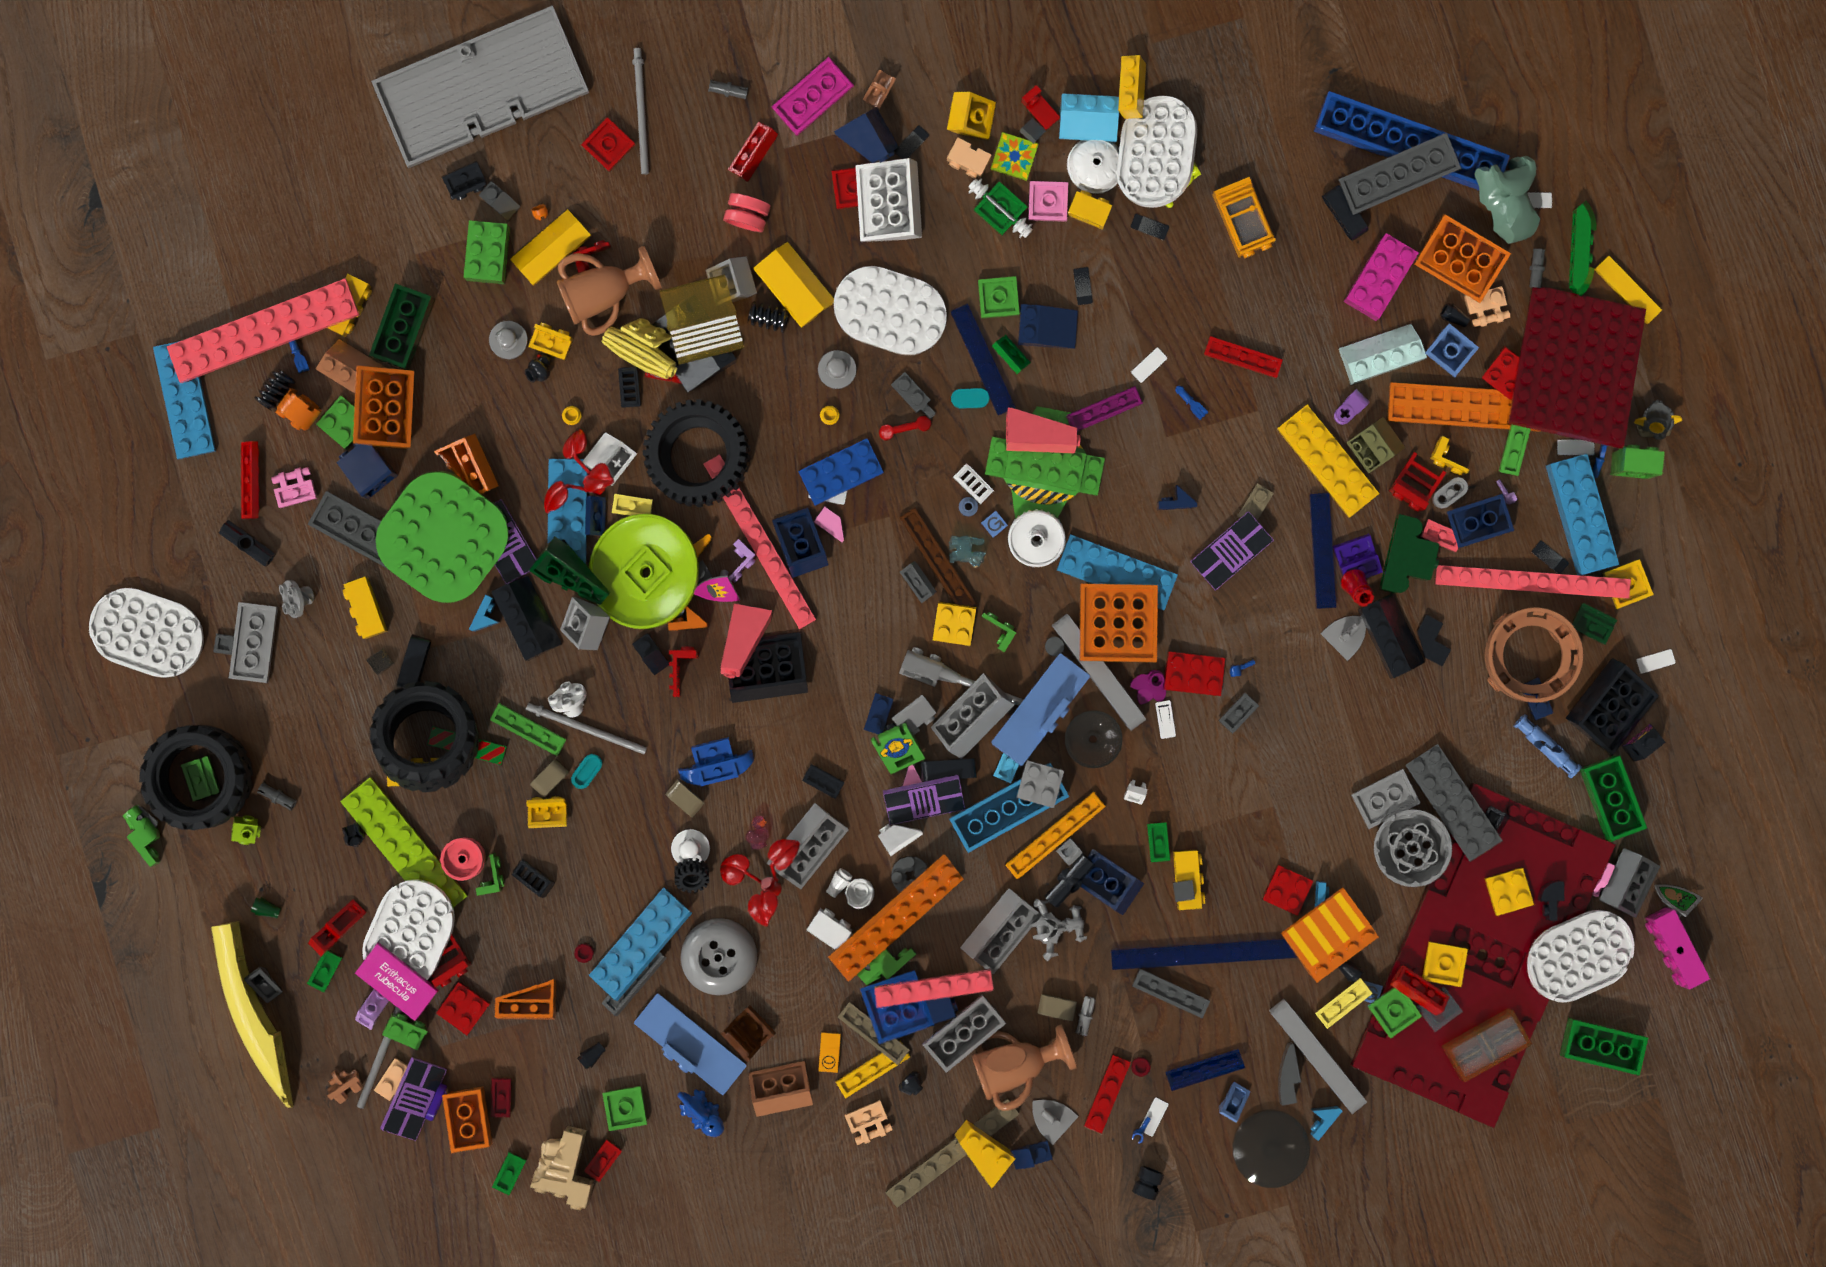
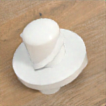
M564 682L558 690L548 697V701L554 711L564 712L563 714H566L568 717H576L583 711V701L587 696V692L581 684Z
M687 829L677 834L673 839L671 852L677 863H683L684 859L689 861V858H693V861L697 858L699 862L702 860L705 862L709 856L710 845L703 833L698 830Z

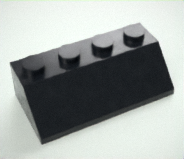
M529 576L510 582L491 592L525 661L532 660L562 645Z
M1393 593L1358 609L1390 679L1396 678L1425 663Z

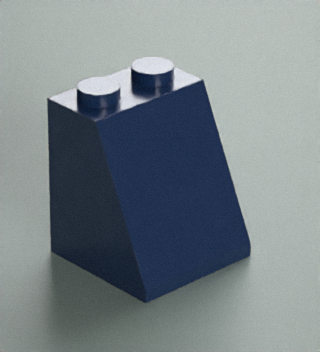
M877 107L834 131L836 136L872 163L877 160L880 163L895 154L894 150L899 147Z
M354 444L355 448L350 452L345 451L339 456L340 460L336 463L361 497L369 500L395 479L398 474L375 446Z

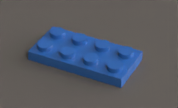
M864 439L798 471L815 506L884 473L868 439Z

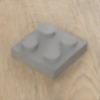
M1027 760L1016 798L1054 808L1064 771Z

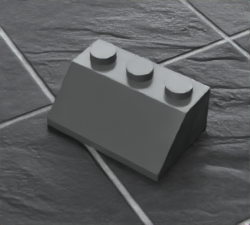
M1623 848L1622 853L1618 856L1610 880L1602 890L1599 900L1636 918L1660 866L1640 854Z

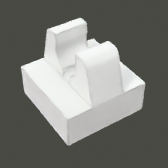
M1132 780L1125 792L1124 800L1142 805L1148 790L1146 789V784L1142 783L1141 787L1135 786V780Z

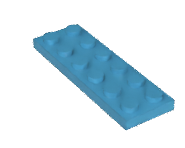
M173 342L155 346L153 350L177 459L215 452L216 448L201 379L197 377L184 383L179 382L167 346L177 343Z
M549 459L548 489L558 481L564 482V485L571 484L584 487L583 480L588 473L575 459ZM568 488L566 502L557 510L548 513V543L554 536L560 540L564 539L568 546L586 564L587 535H585L587 492Z
M1071 534L1057 567V571L1091 584L1158 585V609L1163 611L1166 608L1178 576L1175 573Z
M663 887L589 976L614 1000L618 1001L689 918L692 912Z

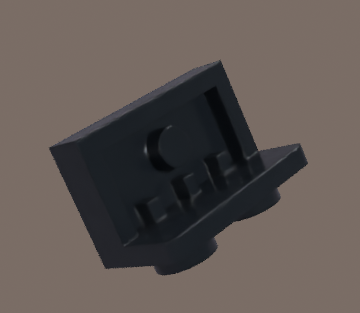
M477 161L442 176L452 200L456 199L459 201L467 197V193L472 191L477 193L485 189L484 186L487 185V181Z

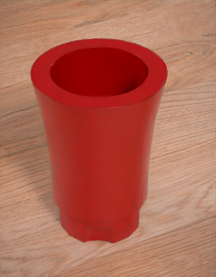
M1354 569L1344 574L1341 579V587L1352 597L1354 602L1362 607L1372 603L1374 600L1373 590L1367 582L1365 573Z

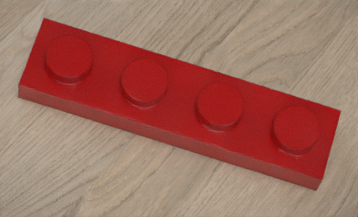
M1211 336L1208 339L1204 356L1273 378L1278 377L1283 359Z
M258 441L241 442V519L259 518Z
M1112 1054L1084 1127L1102 1134L1130 1066V1061Z

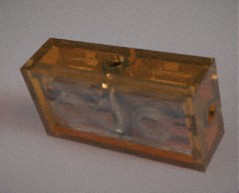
M1508 1008L1442 1045V1048L1460 1080L1466 1082L1531 1046L1532 1043L1514 1011Z

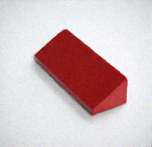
M758 122L728 170L748 182L778 134L772 128Z
M1404 965L1400 967L1390 983L1395 989L1434 1015H1439L1444 1011L1450 997Z

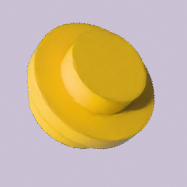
M575 406L566 407L562 413L563 421L568 425H576L581 420V411Z
M826 406L821 410L820 418L823 423L833 425L839 419V412L834 406Z

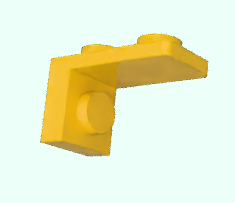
M1440 437L1430 459L1434 460L1433 463L1439 467L1444 468V466L1451 468V472L1457 475L1467 474L1468 468L1442 457V455L1447 454L1450 445H1448V438Z

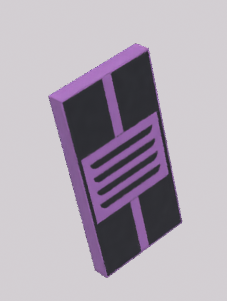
M500 499L495 504L499 506L507 519L509 538L507 546L495 563V566L504 582L508 584L530 572L529 569L536 561V557L503 500Z
M1248 511L1190 562L1214 590H1217L1274 540Z
M958 775L883 790L890 825L965 810Z
M411 1057L380 1129L416 1141L431 1102L447 1070Z

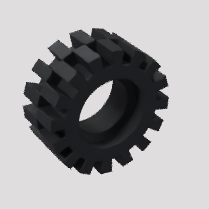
M689 858V861L684 859L683 863L678 862V866L676 865L674 870L675 885H677L678 889L681 888L683 892L688 890V893H691V890H694V893L698 892V889L700 891L704 890L703 887L706 888L709 884V868L707 863L705 864L703 860L699 862L697 858L695 861H693V858Z

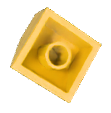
M954 92L947 130L960 135L989 140L996 102L972 92Z

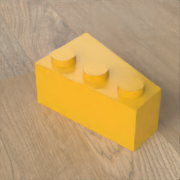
M966 1120L955 1133V1136L992 1189L1013 1163L1015 1157L1010 1149Z

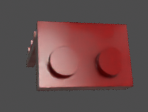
M1413 452L1389 489V492L1396 499L1408 503V506L1413 510L1421 512L1427 508L1429 499L1446 472L1442 471L1438 477L1415 462L1414 459L1417 453ZM1409 466H1414L1436 481L1434 485L1431 486L1408 471ZM1404 474L1430 490L1427 496L1402 481L1401 479Z
M691 646L681 647V650H669V654L673 655V662H669V666L673 667V674H669V678H673V685H669V689H673V697H680V659H699V651L694 650V647Z
M453 934L450 937L453 945L445 949L442 956L456 948L459 955L435 970L432 975L434 978L432 983L435 988L439 985L442 988L452 982L451 977L456 974L458 977L468 972L467 967L472 965Z

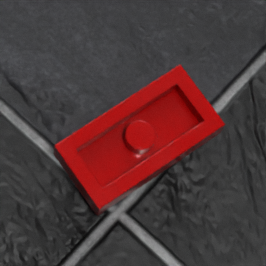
M607 1139L584 1172L600 1182L623 1150Z

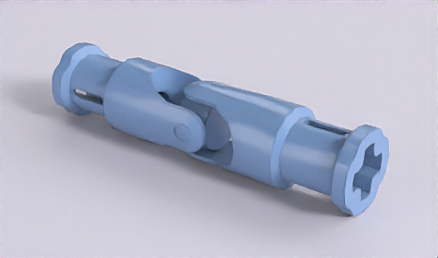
M1526 714L1522 715L1516 721L1514 727L1519 728L1526 735L1525 738L1546 755L1557 767H1561L1568 774L1569 778L1574 777L1582 766L1580 764L1577 765L1570 758V755L1538 725L1535 726L1527 718Z

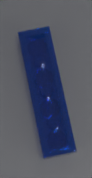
M1239 1049L1165 1073L1171 1091L1244 1069L1245 1066Z

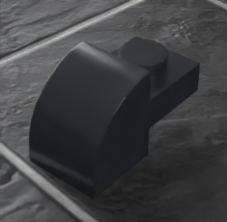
M1550 881L1538 893L1537 900L1545 901V905L1542 906L1543 916H1546V920H1557V901H1565L1564 881Z

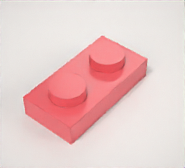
M1428 519L1420 538L1436 542L1441 547L1457 552L1458 545L1453 530Z

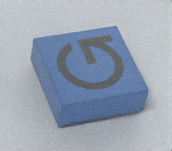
M997 511L981 522L993 538L1008 526Z
M1364 981L1373 992L1364 1001L1372 1003L1380 997L1383 986Z

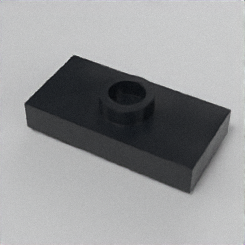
M813 764L810 765L802 780L834 799L837 798L845 783Z

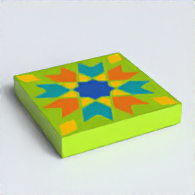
M1002 132L991 170L1027 181L1038 143L1033 144L1029 140Z

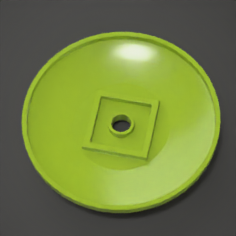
M653 514L628 516L611 525L597 541L589 562V569L610 591L609 596L602 604L597 605L613 621L634 629L659 627L676 618L689 604L698 582V558L692 541L677 524L667 518ZM649 567L651 573L645 578L642 572L644 568Z

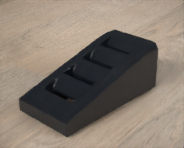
M638 367L618 368L621 408L641 407ZM624 374H634V377L624 378ZM624 382H634L635 385L624 386ZM635 389V393H625V390ZM636 397V401H625V398Z
M524 859L521 860L511 874L540 898H545L555 885L553 880ZM525 867L528 868L523 877H521L520 874ZM533 872V876L527 881V878ZM539 877V878H540L539 881H538L537 884L534 886L533 883H534V882L536 881V879Z

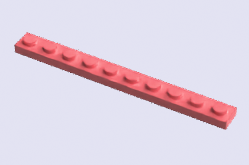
M720 454L704 463L712 479L721 472L725 465ZM733 488L730 491L732 494L730 497L723 496L724 501L798 628L801 629L816 620L740 488L737 490Z
M1438 565L1435 574V585L1627 599L1630 594L1631 580Z

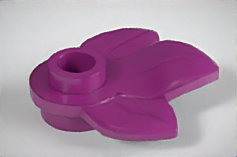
M1151 670L1148 674H1139L1131 682L1130 687L1137 690L1139 704H1145L1153 698L1157 702H1162L1166 696V690H1163L1165 677L1159 670ZM1157 676V680L1152 682V678Z

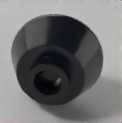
M912 1071L899 1084V1091L909 1096L912 1094L916 1096L923 1089L921 1086L923 1081L919 1072Z

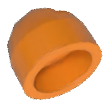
M545 204L537 205L531 209L534 218L537 220H541L542 216L545 219L548 215Z

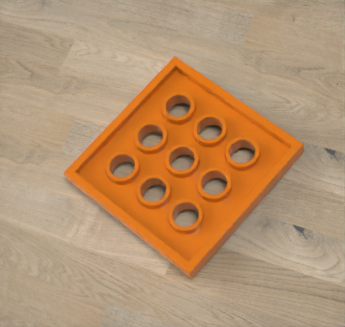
M1080 584L1079 661L1157 662L1158 585ZM1097 598L1104 600V608L1098 609L1095 607L1094 602ZM1115 599L1123 600L1124 607L1122 609L1114 607ZM1135 599H1140L1143 602L1142 609L1137 610L1133 607ZM1097 617L1104 619L1105 625L1103 628L1095 626L1094 620ZM1115 618H1121L1124 621L1122 628L1118 629L1114 626L1113 621ZM1135 618L1142 620V628L1136 629L1133 626ZM1100 636L1104 639L1103 647L1095 646L1094 639ZM1115 637L1123 639L1124 644L1121 648L1114 646L1113 640ZM1135 637L1142 639L1143 645L1141 648L1133 646L1132 641Z

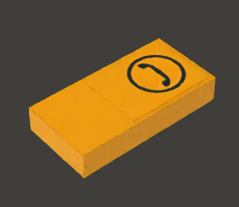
M821 1032L819 1071L838 1073L841 1033Z

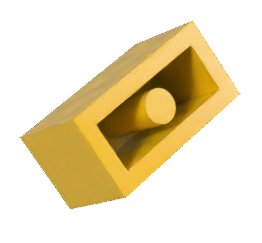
M1077 191L1067 216L1103 230L1112 205L1104 198L1099 197V199L1091 197L1092 194L1089 192Z

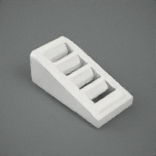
M967 463L953 477L980 504L994 491ZM968 471L970 474L962 480L961 477ZM974 476L976 479L968 486L966 483ZM980 482L981 485L973 492L971 489ZM985 487L987 490L978 497L977 494Z

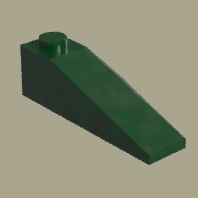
M556 536L547 544L529 569L531 573L549 584L554 582L561 585L563 590L567 591L570 589L578 592L580 597L599 605L610 594V591L573 549Z

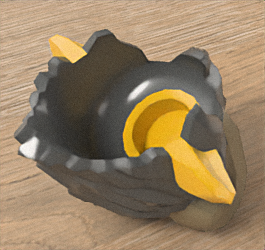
M1656 400L1644 411L1642 418L1636 419L1634 423L1638 424L1637 428L1641 437H1653L1656 440H1663L1671 434L1674 424L1682 421V417L1674 416L1671 408L1665 406L1661 400Z

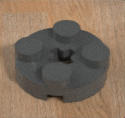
M912 856L898 860L892 868L891 876L895 888L902 892L914 881L913 879L908 881L905 873L913 870L915 872L914 876L918 878L928 869L926 863L920 858Z

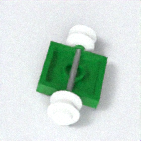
M982 178L980 180L975 179L969 185L971 189L969 193L974 192L976 194L975 199L982 197L983 200L976 206L974 212L1001 236L1014 225L1013 233L1018 231L1020 233L1019 238L1022 236L1026 238L1032 232L1031 226L1033 224L1027 225L1025 223L1026 218L1020 220L1018 218L1028 206L1000 181L990 192H987L988 184H981Z

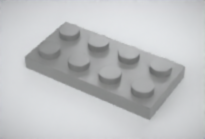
M238 602L229 672L230 679L262 683L269 682L278 607Z

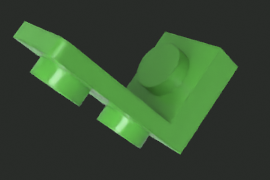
M990 612L987 614L983 613L981 617L1007 632L1006 635L1002 633L997 641V644H999L997 649L1005 652L1016 634L1013 631L1015 627L1007 622H1004V624L998 622V617Z
M496 853L489 854L494 884H492V881L480 883L481 887L476 888L477 896L500 892L502 887H504L503 875H499L498 869L501 868V861L499 856L496 857Z

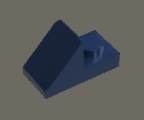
M1178 485L1175 486V501H1173V497L1161 498L1162 501L1157 502V510L1197 507V502Z
M1047 1140L1011 1150L1015 1157L1013 1161L1015 1169L1035 1167V1164L1053 1159Z

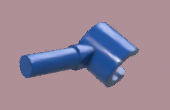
M1252 660L1245 664L1232 666L1230 668L1231 677L1242 676L1241 669L1256 664L1255 661Z
M1147 1116L1142 1126L1133 1132L1132 1140L1135 1135H1140L1141 1138L1138 1144L1143 1142L1144 1131L1151 1118Z

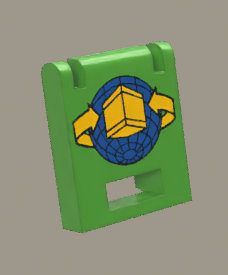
M907 723L902 724L905 731L903 733L898 725L878 734L880 743L877 742L875 737L871 738L873 746L890 774L925 759L924 752Z

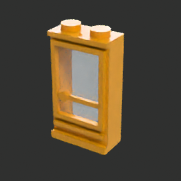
M1250 177L1213 192V198L1238 258L1241 256L1248 258L1255 254L1254 251L1258 249L1265 251L1273 247L1272 244L1276 239L1268 224Z

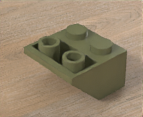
M1384 417L1346 442L1368 473L1405 449V446Z

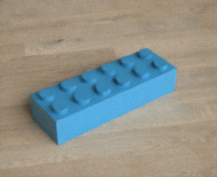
M1584 454L1547 465L1546 470L1577 575L1580 576L1619 565L1588 455Z
M1051 763L1046 764V766L1053 767ZM1021 779L950 817L949 820L969 853L1050 807L1016 798ZM1062 783L1060 784L1055 805L1069 797Z

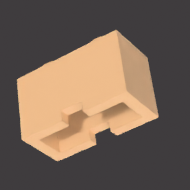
M957 137L947 157V161L950 162L949 166L957 170L959 168L965 170L966 174L972 178H981L992 155L980 148L977 151L971 149L970 143Z

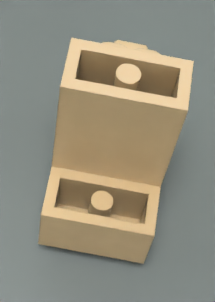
M568 1126L564 1130L561 1139H549L542 1143L539 1166L535 1170L531 1183V1188H535V1192L546 1193L548 1191L554 1193L553 1196L559 1198L568 1196L566 1204L571 1205L570 1208L582 1210V1208L587 1207L595 1180L576 1175L587 1130Z

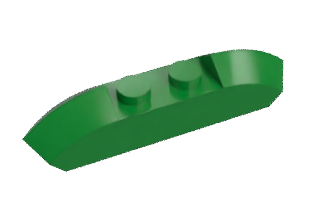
M1586 200L1572 214L1569 288L1579 296H1582L1589 288L1595 269L1589 267V264L1592 263L1593 258L1592 253H1590V245L1593 244L1594 239L1591 231L1597 230L1594 212Z

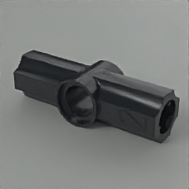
M230 520L220 528V535L263 566L267 567L274 559L276 553ZM249 538L251 546L245 549L243 542Z
M1082 853L1070 868L1064 869L1058 875V881L1047 892L1045 898L1058 908L1070 893H1075L1082 886V880L1094 868V862Z

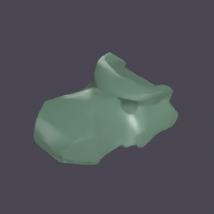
M1527 156L1510 159L1508 163L1509 170L1501 172L1498 165H1493L1490 169L1488 167H1481L1475 172V178L1479 185L1480 202L1492 213L1493 230L1508 244L1531 237L1536 232L1540 222V218L1534 210L1527 193L1536 175L1535 160Z

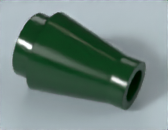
M256 897L251 912L257 916L277 919L281 908L262 897L261 899Z

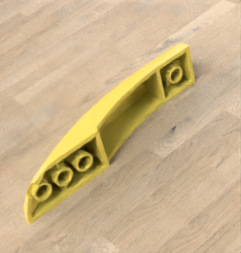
M239 921L212 926L220 980L237 1031L267 1083L285 1106L291 1108L293 1107L281 1031H276L266 1015L256 992L244 980L249 975L245 960Z

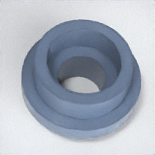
M966 497L960 501L959 511L962 515L969 517L977 512L978 504L975 499ZM970 503L972 509L966 510L965 504Z

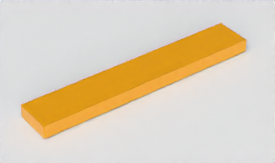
M1093 791L1007 862L1005 866L1018 880L1106 806Z

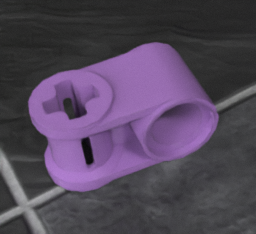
M1356 389L1335 411L1334 420L1341 425L1347 424L1370 402ZM1345 411L1347 415L1342 418L1340 415Z

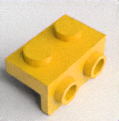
M542 322L540 325L535 324V330L528 347L566 360L573 338L569 336L570 333L561 329L558 332L551 330L552 326Z
M558 796L551 797L550 799L535 797L526 801L528 807V828L567 826V803L564 798Z

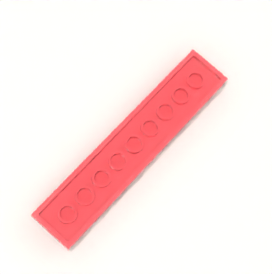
M342 279L169 345L167 349L180 383H184L360 316L347 279Z

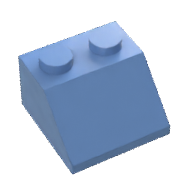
M1448 324L1432 342L1425 354L1453 377H1456L1479 347L1451 324Z

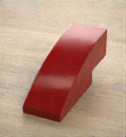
M352 899L309 940L308 944L322 957L367 912Z

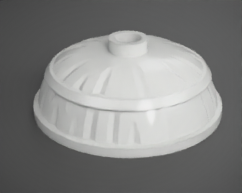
M1103 140L1079 141L1070 151L1067 160V170L1072 182L1079 189L1093 194L1104 193L1115 187L1118 183V146L1114 142ZM1096 158L1099 159L1100 164L1095 165L1093 163V160Z

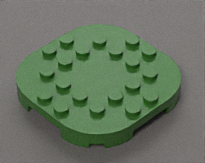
M445 471L424 473L415 478L405 488L378 527L376 548L383 564L396 576L427 598L437 602L450 603L468 597L478 588L503 554L508 543L509 531L507 519L497 504L491 502L465 483L459 476Z

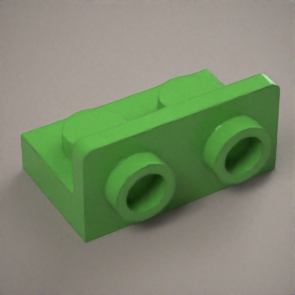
M399 1012L397 1015L391 1013L382 1035L418 1050L424 1036L428 1033L425 1027L426 1024L418 1020L414 1022L407 1020L408 1016Z

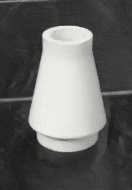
M842 868L835 871L826 892L836 898L851 882L852 875Z

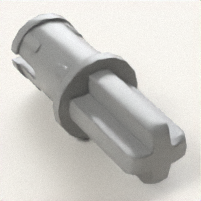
M1085 996L1081 1013L1078 1014L1080 1017L1075 1032L1077 1034L1088 1035L1096 1001L1093 997Z

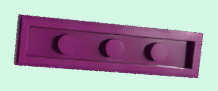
M1136 386L1070 413L1066 415L1069 425L1076 427L1078 432L1142 405L1143 402Z

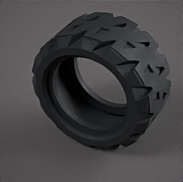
M415 681L404 684L402 689H394L384 697V702L377 706L373 714V723L370 726V742L375 757L383 772L391 781L397 782L400 787L411 791L420 790L421 792H435L441 787H444V789L457 783L462 775H466L473 765L474 757L477 756L479 733L472 710L467 701L457 691L449 686L445 687L439 682L425 681V683ZM420 711H435L444 714L456 726L455 740L448 752L439 759L428 763H416L406 760L394 749V737L399 725L407 717Z
M188 725L167 731L156 739V742L148 748L143 757L145 761L140 767L139 782H142L141 793L144 801L150 805L151 812L161 821H165L168 825L182 830H199L226 823L244 807L245 800L249 798L251 792V776H253L251 761L246 756L247 751L238 740L232 737L233 735L220 728L206 725ZM193 745L203 746L211 750L221 761L225 773V782L221 794L215 802L201 810L182 804L174 796L169 785V770L174 758L182 750Z

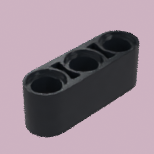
M1340 185L1335 186L1322 195L1323 201L1351 241L1369 231L1359 213L1352 214Z
M414 634L411 635L398 677L397 688L402 689V685L411 682H420L430 650L431 639Z
M976 758L920 762L922 781H931L958 775L959 779L977 778Z

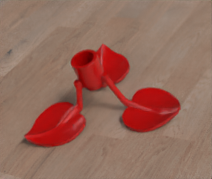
M581 429L574 432L567 439L563 446V455L567 459H571L574 456V459L589 475L583 480L584 487L571 484L564 485L562 481L554 483L548 489L544 500V508L547 514L557 510L566 502L568 488L601 495L607 486L614 483L610 469L605 463L596 465L590 471L578 458V454L585 450L587 443L586 434Z
M781 839L771 845L768 851V858L772 861L770 867L773 878L766 877L760 880L748 872L747 869L750 866V861L747 857L740 854L729 856L721 864L720 873L725 883L737 885L744 879L746 874L761 884L763 891H761V895L755 894L750 898L748 911L751 917L763 926H768L771 917L774 915L778 906L777 896L782 890L781 885L778 883L779 878L776 876L775 868L777 870H784L790 866L799 851V841Z

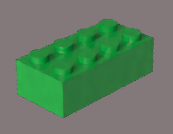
M1615 755L1580 769L1606 841L1612 842L1647 829L1620 756Z
M1568 1017L1559 1055L1640 1076L1648 1037Z

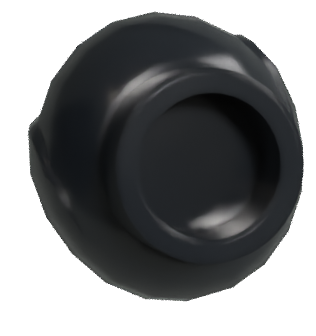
M538 354L537 359L529 362L528 368L525 369V375L530 382H543L549 378L550 371L546 367L550 365L551 358L547 354Z

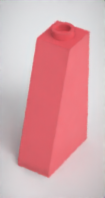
M1007 409L1006 451L1075 453L1076 447H1080V435H1077L1076 427L1018 409Z
M734 604L721 664V674L728 678L741 676L771 622L772 610Z

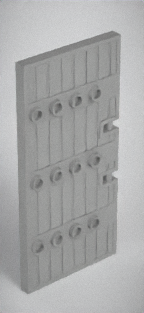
M553 6L371 81L408 168L471 143L476 135H480L483 138L516 124L515 119L519 117L526 120L589 93ZM518 106V110L511 111V108ZM472 124L476 125V127L473 129H469L468 127Z

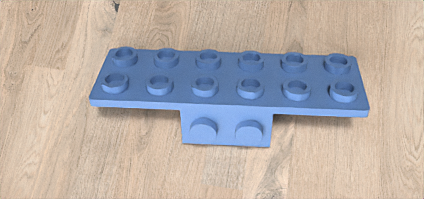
M1060 653L993 739L992 745L1022 766L1048 731L1052 733L1058 726L1056 723L1058 718H1064L1070 710L1068 705L1090 678V675Z
M659 993L654 996L634 1021L637 1027L663 1047V1055L667 1059L677 1061L679 1063L678 1067L685 1073L688 1071L691 1074L693 1072L696 1073L722 1095L725 1094L747 1066Z

